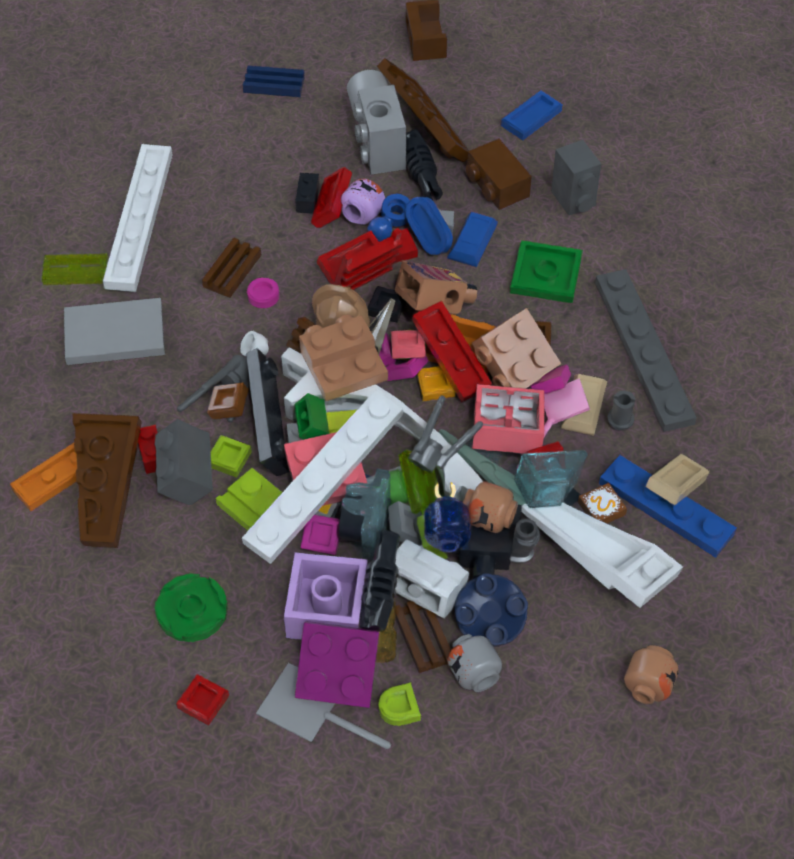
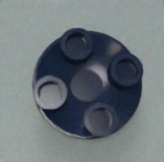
M484 573L470 580L457 596L455 619L463 635L470 634L472 637L484 636L490 640L493 647H499L512 642L522 632L526 624L528 602L520 588L503 576Z

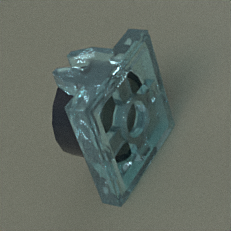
M378 468L373 485L358 482L346 486L339 524V538L348 541L353 546L362 547V559H367L368 564L373 560L377 532H383L387 528L389 520L388 507L391 505V473H389V470Z

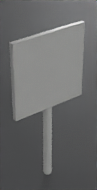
M290 663L287 664L256 712L257 715L310 742L313 741L325 719L385 749L391 747L390 742L330 713L335 703L295 698L298 667Z

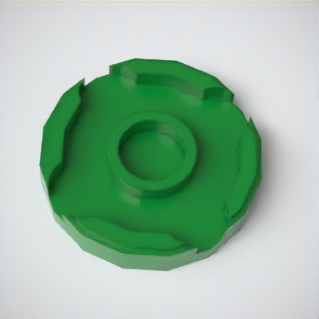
M189 573L177 576L163 586L154 608L158 625L166 635L178 641L195 642L207 639L220 629L226 620L228 603L224 589L216 580L208 577L209 579L200 577V574Z

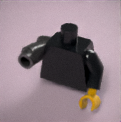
M450 482L451 494L446 498L440 496L438 492L439 484L435 485L433 493L436 499L440 501V507H437L438 534L449 553L458 556V563L461 567L473 568V579L484 573L495 575V570H509L511 562L525 563L533 557V548L540 539V531L533 520H521L522 505H518L514 520L509 529L504 527L501 532L493 533L468 523V511L462 509L463 501L454 500V506H451L450 500L456 494V488L452 482Z

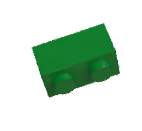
M307 393L294 404L299 438L303 440L329 434L324 399Z

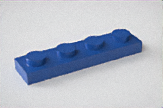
M621 455L602 474L599 481L600 485L609 483L619 497L715 558L735 535L737 527L687 496L674 505L648 489L646 485L652 474Z

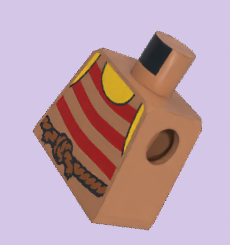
M402 260L395 292L415 310L422 311L442 301L449 313L458 314L462 309L463 303L473 304L477 298L476 285L467 284L465 280L452 270Z

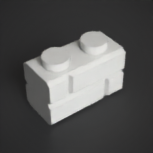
M407 539L397 550L395 564L398 566L399 576L397 578V587L395 588L396 593L445 619L453 609V606H455L459 592L467 584L469 572L464 570L458 563L449 562L424 549L422 545L418 546Z

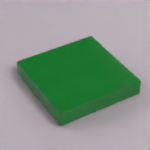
M521 240L510 293L573 303L583 250Z

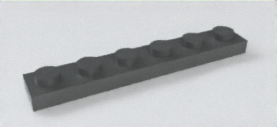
M627 270L597 275L595 284L663 432L695 425L697 417Z

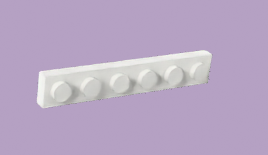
M141 145L104 275L103 284L105 289L136 292L173 156L171 146Z
M376 389L242 537L243 544L271 564L403 415V407Z

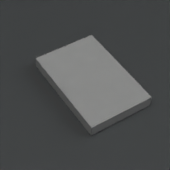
M161 298L64 307L65 360L67 365L165 355Z

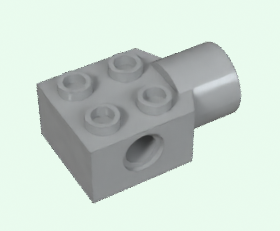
M364 70L358 72L349 80L347 92L354 118L359 123V125H355V136L357 143H363V146H360L362 163L368 164L370 174L405 170L406 125L394 85L388 86L386 77L379 71Z

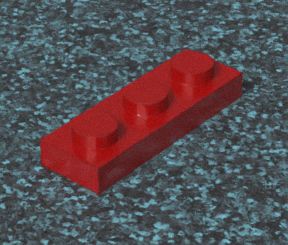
M442 301L413 315V323L461 402L476 395L477 384L492 385V382Z

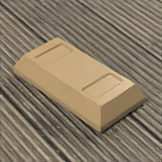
M576 374L573 381L580 379L590 410L563 420L561 429L594 436L607 381L601 378Z

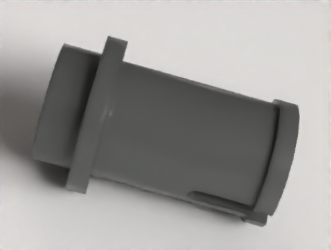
M619 391L614 395V404L608 413L607 419L609 425L616 430L629 429L634 423V414L632 412L635 397L631 392Z

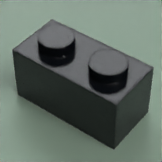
M300 173L295 199L296 213H314L320 187L319 174Z

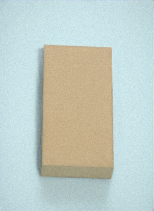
M680 454L649 478L646 487L676 505L706 480L709 471L685 455Z

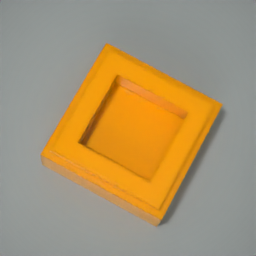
M440 366L423 368L417 373L423 401L437 400L441 395L445 398L455 397L456 392Z

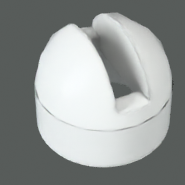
M255 331L248 332L241 342L240 349L242 355L246 356L247 352L256 348L266 355L269 351L267 338Z

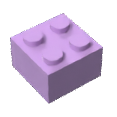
M295 553L284 613L286 638L302 640L305 621L360 628L361 595L363 594L362 589L365 584L364 577L367 574L366 566L368 565V560Z

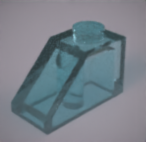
M581 450L522 454L514 481L528 507L561 506L580 478L588 456L587 452Z

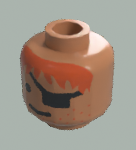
M483 481L475 490L468 489L462 509L468 511L467 521L469 524L493 533H499L504 527L508 529L511 527L518 502L514 501V495L510 489Z
M650 645L639 649L632 656L624 676L625 685L632 692V696L641 703L652 704L654 701H664L672 693L679 673L678 664L674 660L673 655L662 647Z

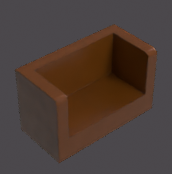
M439 0L406 2V28L413 61L447 58V36L442 34Z

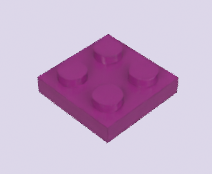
M305 621L295 698L370 708L380 631Z

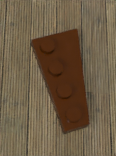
M384 58L377 65L378 69L394 85L397 92L411 107L412 112L425 124V130L440 142L439 149L449 159L454 156L458 160L465 162L468 159V148L420 83Z
M72 413L76 437L74 439V449L77 454L76 482L79 486L78 515L80 541L83 546L118 548L142 422L139 416Z

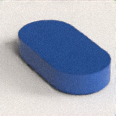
M415 197L411 199L406 206L405 215L421 246L431 255L446 253L452 246L453 236L436 204L428 197Z

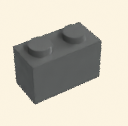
M584 140L558 148L555 151L551 192L569 216L578 212H586L596 206L601 163Z
M176 419L155 435L157 493L184 504L192 505L213 490L210 435L206 431Z

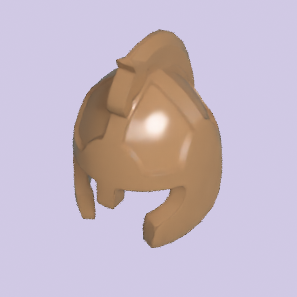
M327 284L318 288L314 293L312 307L316 315V325H320L322 328L333 325L343 315H352L353 318L362 315L367 326L370 325L368 308L365 301L350 287Z

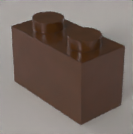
M499 138L468 151V165L466 166L468 178L479 185L485 199L489 202L492 201L498 210L530 197L532 176Z

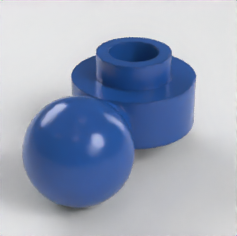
M401 194L387 196L382 203V217L372 219L368 224L367 232L372 231L380 242L391 236L392 226L399 227L407 224L405 210L410 201L409 198Z

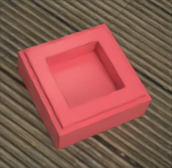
M418 330L391 331L392 359L425 357V341Z

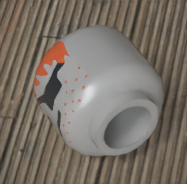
M470 634L458 638L453 643V649L447 658L448 665L462 688L473 689L475 692L489 689L499 680V673L503 666L490 640L484 636L472 637Z

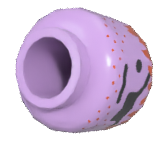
M358 179L354 181L341 196L343 215L350 222L360 225L368 224L381 212L382 203L385 199L383 190L372 180Z

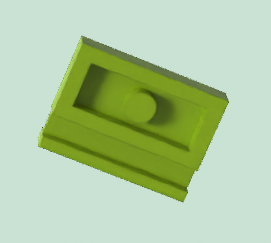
M251 468L228 487L227 492L223 496L219 495L216 497V503L248 531L283 492L255 469Z

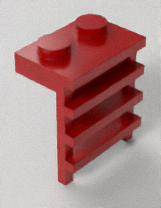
M397 228L393 230L390 237L379 242L373 232L369 231L319 256L317 264L330 284L350 287V289L355 290L393 270L391 265L396 263L395 257L400 253L398 248L403 246V242L400 239L402 232Z

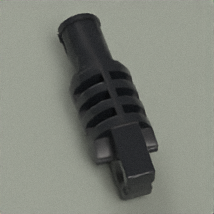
M417 129L406 132V164L410 175L415 182L419 183L423 197L433 200L431 196V191H433L437 201L442 197L443 192L436 179L437 166L430 149Z
M388 530L377 532L373 560L366 566L367 574L364 577L365 584L363 585V594L361 595L360 628L385 631L392 607L394 606L393 598L396 594L395 588L397 587V578L399 576V569L395 563L400 535Z

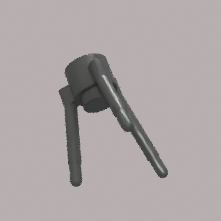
M234 355L222 370L177 407V411L182 412L220 381L223 385L244 382L247 388L250 389L247 359L240 355ZM235 417L227 418V421L233 422Z
M443 395L439 397L420 441H418L408 458L411 463L429 473H432L436 466L444 469L449 459L483 427V422L478 421L442 454L443 446L431 439L430 436L445 402Z

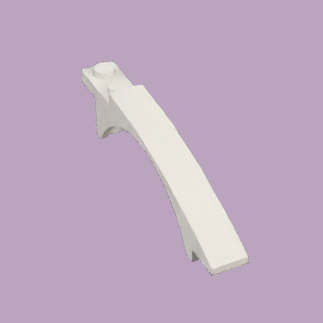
M289 347L281 356L283 375L297 384L284 397L286 417L296 421L294 404L303 396L310 393L321 399L324 398L302 354ZM376 384L325 402L326 413L356 410L377 389L403 407V415L394 424L395 426L410 434L417 441H420L427 422L403 402ZM433 429L430 438L443 446L441 453L444 454L451 445L439 432ZM458 453L449 459L444 469L437 467L443 483L445 498L451 494L450 482L455 485L456 494L450 500L451 506H454V500L464 501L468 489L475 490L483 482Z

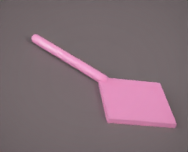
M580 379L567 383L565 388L544 394V409L548 418L544 425V437L553 424L590 410ZM527 454L523 456L517 465L518 471H522L526 466Z

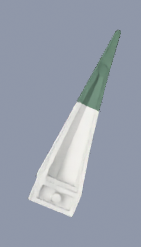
M440 429L439 433L451 446L459 440L447 431ZM466 444L457 452L489 483L510 489L513 492L514 501H517L518 505H522V513L533 520L540 529L608 589L616 588L639 608L671 583L681 572L683 566L655 544L619 530L561 502L511 474Z

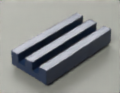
M248 65L245 81L243 82V93L301 97L305 72L299 69Z

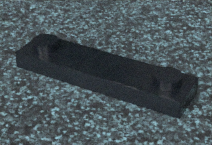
M256 348L247 352L246 358L259 460L274 475L281 476L288 473L289 468L284 452V444L286 442L276 381L278 368L272 358H267Z

